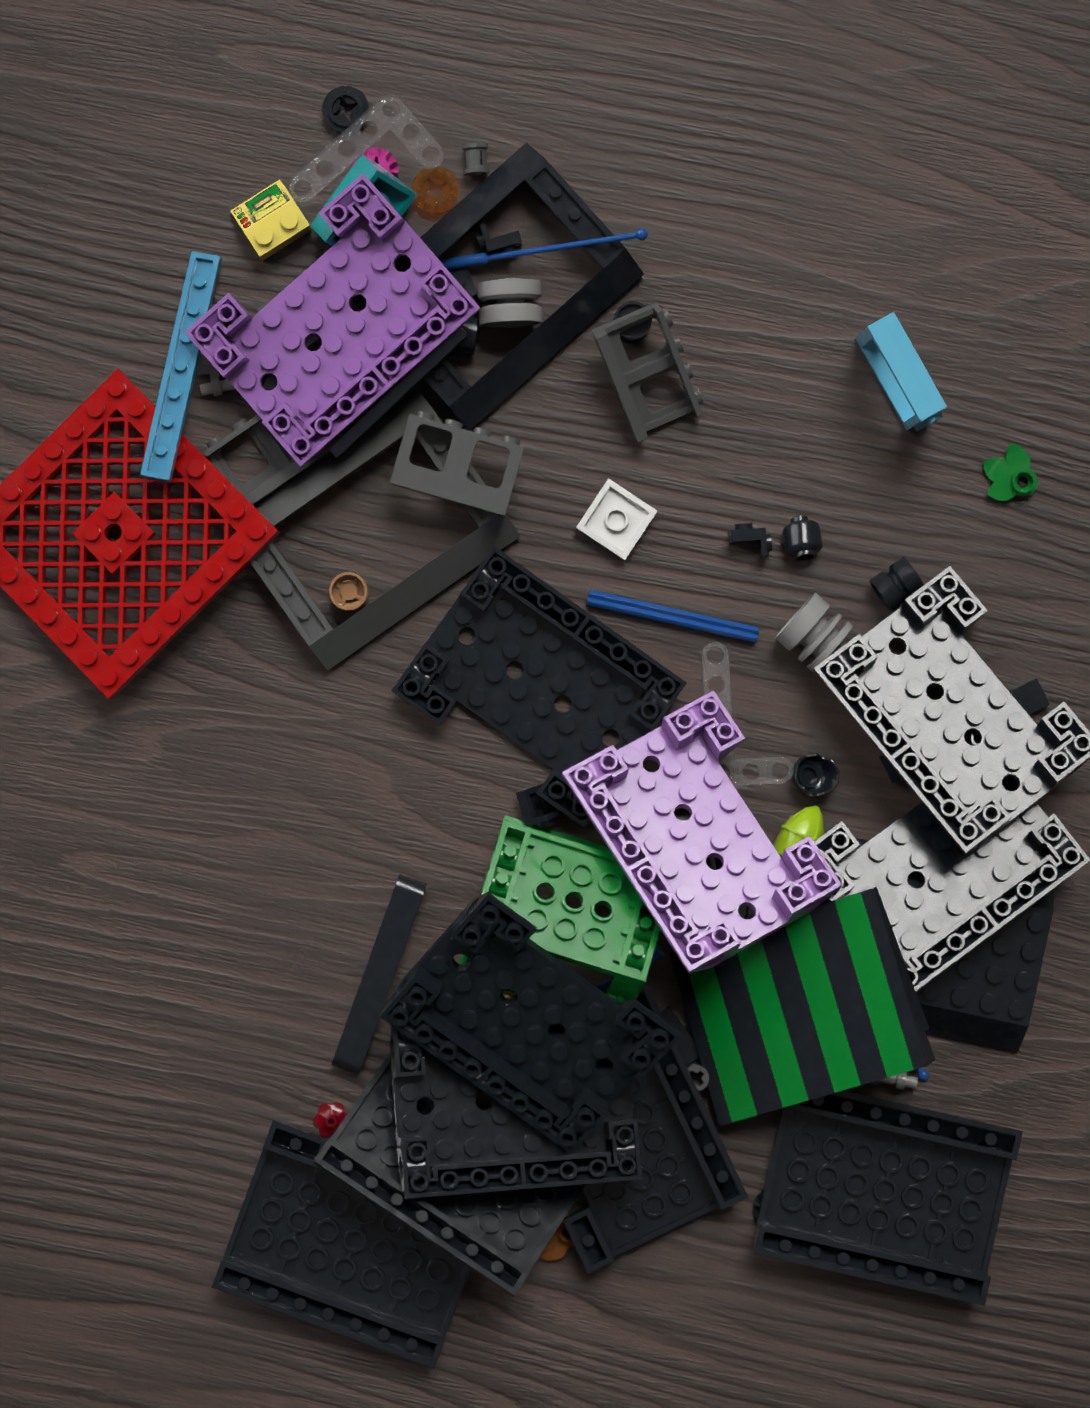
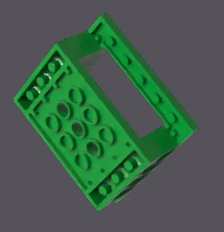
M505 815L480 895L489 892L537 927L536 932L530 939L557 959L611 975L606 994L616 1002L621 1003L637 999L646 982L660 927L610 849L548 828H539L535 824L526 827L525 821ZM547 887L552 891L553 897L548 900L541 899L537 895V889ZM569 896H576L580 899L582 906L577 909L570 908L566 904L565 899ZM605 905L610 910V916L606 918L599 917L595 913L594 907ZM462 954L459 964L468 963V957ZM511 989L502 991L503 994L517 997V993Z

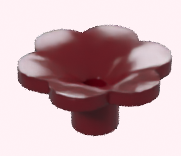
M325 1102L319 1106V1113L314 1116L313 1122L315 1126L320 1128L322 1136L329 1137L335 1133L348 1113L344 1111V1105L340 1102H334L333 1104ZM329 1119H333L334 1122L330 1123Z

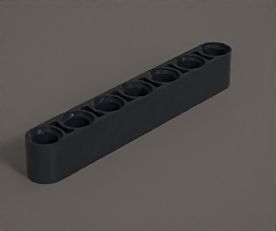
M399 874L333 1058L332 1066L358 1075L360 1074L427 883Z

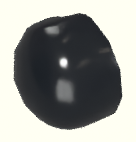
M818 753L802 756L792 767V782L797 791L804 796L819 798L833 792L839 783L840 771L836 762L832 758L821 756Z

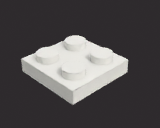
M608 478L576 529L625 560L657 513V510Z

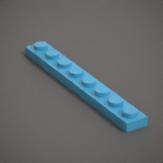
M191 251L140 476L144 479L171 483L201 353L198 347L185 334V331L211 309L222 262L220 256Z

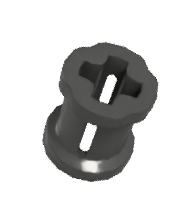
M475 142L462 145V150L465 151L466 169L463 170L465 176L490 174L489 168L486 167L487 143Z
M692 1062L687 1066L689 1073L692 1070L695 1073L701 1071V1081L693 1080L697 1090L701 1091L708 1085L709 1074L700 1062Z

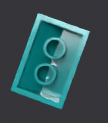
M361 154L324 207L362 173L401 216L418 194L384 167ZM320 214L316 216L310 225L331 246L341 239Z

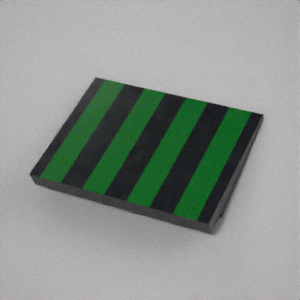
M877 886L820 904L808 914L710 969L688 973L676 952L669 953L702 1067L709 1074L708 1088L719 1126L926 1067L936 1060L925 1032L929 1029L928 1023Z

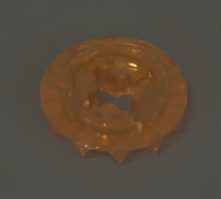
M431 166L421 170L414 178L412 190L418 194L414 201L426 212L438 214L448 211L457 201L459 193L457 179L449 170L440 166ZM429 179L436 186L446 183L440 191L442 201L435 195L424 197L430 191Z

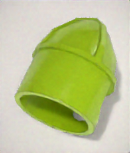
M816 805L806 807L790 816L784 825H781V830L773 844L780 856L783 855L785 849L808 836L815 841L825 834L820 808Z

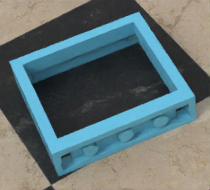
M892 312L867 326L855 339L905 429L909 430L914 427L917 432L943 417L940 411L947 406L896 314Z

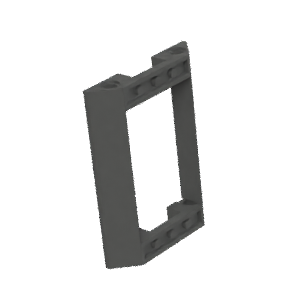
M419 391L387 413L340 458H336L331 452L254 507L276 528L401 441L409 414L416 415L417 411H422L434 415V421L441 423L442 421ZM420 425L416 438L439 471H442L445 466L452 436L450 433ZM470 463L467 478L472 482L486 485ZM464 506L478 525V529L334 629L290 568L275 543L271 542L250 563L310 649L328 671L479 566L493 546L502 550L519 538L520 534L507 515L502 517ZM231 526V534L233 535L236 530Z

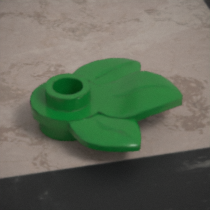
M1010 443L1005 458H990L983 461L985 475L993 482L987 491V495L997 501H1008L1015 495L1026 497L1036 490L1038 479L1036 474L1030 469V456L1022 447ZM1019 477L1027 479V486L1025 488L1018 486L1017 480Z

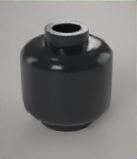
M807 516L793 517L790 520L791 523L782 530L785 551L788 556L794 557L795 561L812 560L817 557V553L823 548L820 526L816 521L808 520Z

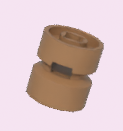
M344 572L332 580L329 594L332 602L338 608L345 611H356L367 602L369 587L366 581L358 574Z

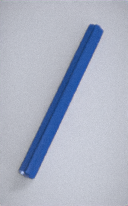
M594 590L589 591L587 597L588 606L753 643L757 641L759 635V628Z

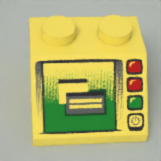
M280 179L230 211L262 261L312 230Z

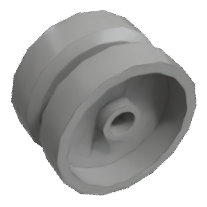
M505 278L478 283L477 299L483 303L495 304L484 306L478 311L479 326L487 328H515L542 324L544 322L543 307L537 304L525 303L536 301L542 297V281L536 279Z

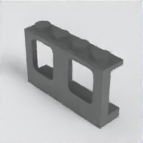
M657 302L591 330L630 430L637 442L649 438L646 431L694 411L697 417L703 414L699 404L704 403L697 386L692 388L689 380L694 377L687 361L682 362L679 354L684 351L677 335L672 336L669 328L674 325L668 310H662ZM651 318L657 319L665 339V346L638 359L629 360L621 342L620 333ZM671 370L677 371L685 391V397L657 411H649L640 390L641 384Z
M417 411L416 415L409 414L390 484L505 517L525 449L524 446L519 445L521 440L503 435L502 440L491 437V431L475 427L473 432L462 429L463 423L446 419L445 424L433 420L434 415L422 411ZM420 425L450 433L453 436L442 471H434L413 465L409 460ZM477 442L510 451L503 481L498 488L472 482L467 478Z
M257 414L248 422L243 418L231 427L233 432L223 438L221 435H218L206 444L208 449L204 451V454L244 497L255 506L330 454L329 448L334 444L330 441L307 463L300 467L262 423L263 420ZM247 434L254 440L269 465L267 469L248 482L240 483L221 456V452L228 445Z

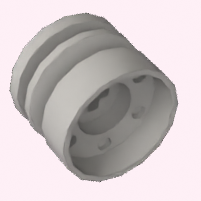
M814 593L800 607L775 637L788 651H791L799 644L804 646L798 657V660L801 662L810 654H813L814 657L807 665V668L812 672L814 667L843 646L850 630L853 628L849 621H846L839 629L835 628L842 618L840 613L827 621L824 616L830 605L817 593Z

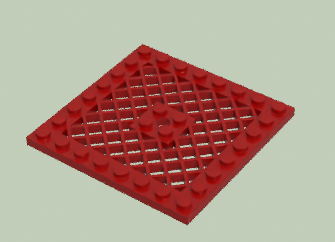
M118 368L0 484V587L110 700L280 534L183 434L174 468L184 478H172L171 483L144 478L130 479V465L143 464L144 458H130L131 444H144L145 455L156 406ZM120 412L124 417L115 416ZM111 424H124V438H111ZM131 424L144 437L131 438ZM104 427V438H93ZM110 444H124L123 458H110ZM90 445H103V458L90 459ZM83 448V459H72ZM69 465H82V479H69ZM89 465H103L102 479H89ZM110 465H123V479H109ZM62 469V480H51ZM184 484V499H170V485ZM102 485V500H88L89 486ZM109 485H123L122 498L115 491L109 496ZM130 485H143V499H129ZM150 485H164L163 499H150ZM191 485L203 498L191 499ZM48 486H61V500H48ZM69 486H82L81 500H68ZM41 490V500H31ZM149 505H163V520H149ZM170 505H184L183 519H170ZM190 505H204V519H190ZM61 506L60 521H47L48 507ZM68 506H81V520L67 521ZM88 506H99L88 517ZM130 506H143L142 518ZM211 506L224 519H211ZM27 507H40V521H27ZM20 511V521H9ZM204 525L203 540H190V526ZM210 525H224V540H210ZM113 526H120L122 530L121 537L116 541H109L107 537L108 530ZM149 526H162V540H152L157 534ZM169 526H183V540H169ZM231 526L236 530V532L232 536ZM19 527V542H6V528ZM27 527H40L38 542H26ZM47 527H60V541H47ZM67 527H78L73 534L80 541H67ZM162 546V561H148V547ZM169 546H183L182 561H168ZM189 546H203V561H189ZM210 546H221L210 557ZM67 547H80L79 562H66ZM6 548H19L18 560ZM26 548H39V562H26ZM46 548H59V562H46ZM87 549L100 562H87ZM141 550V561H130ZM127 567H141L140 582H127ZM148 567H161V582H147ZM168 567H182V582H168ZM189 567H200L189 578ZM25 568H38V581ZM46 568H59L58 583H45ZM66 568H79V582L66 583ZM86 568H100L99 582H86ZM107 569L114 576L120 571V582H106ZM86 588H99V603H85ZM106 588H120L119 603H106ZM127 588H140V603H126ZM147 588H161L160 603H147ZM168 588H179V589L167 600V598H168ZM46 589H58V602ZM65 589H79L78 603H65ZM65 609H78V622ZM85 609H99L98 624H85ZM106 609H119V624H105ZM126 609H140L138 624H126ZM147 609H158L146 620ZM85 630H98V643ZM105 630H119L118 644L105 645ZM126 630H136V631L125 641V632H126ZM105 650H116L111 656L105 652Z

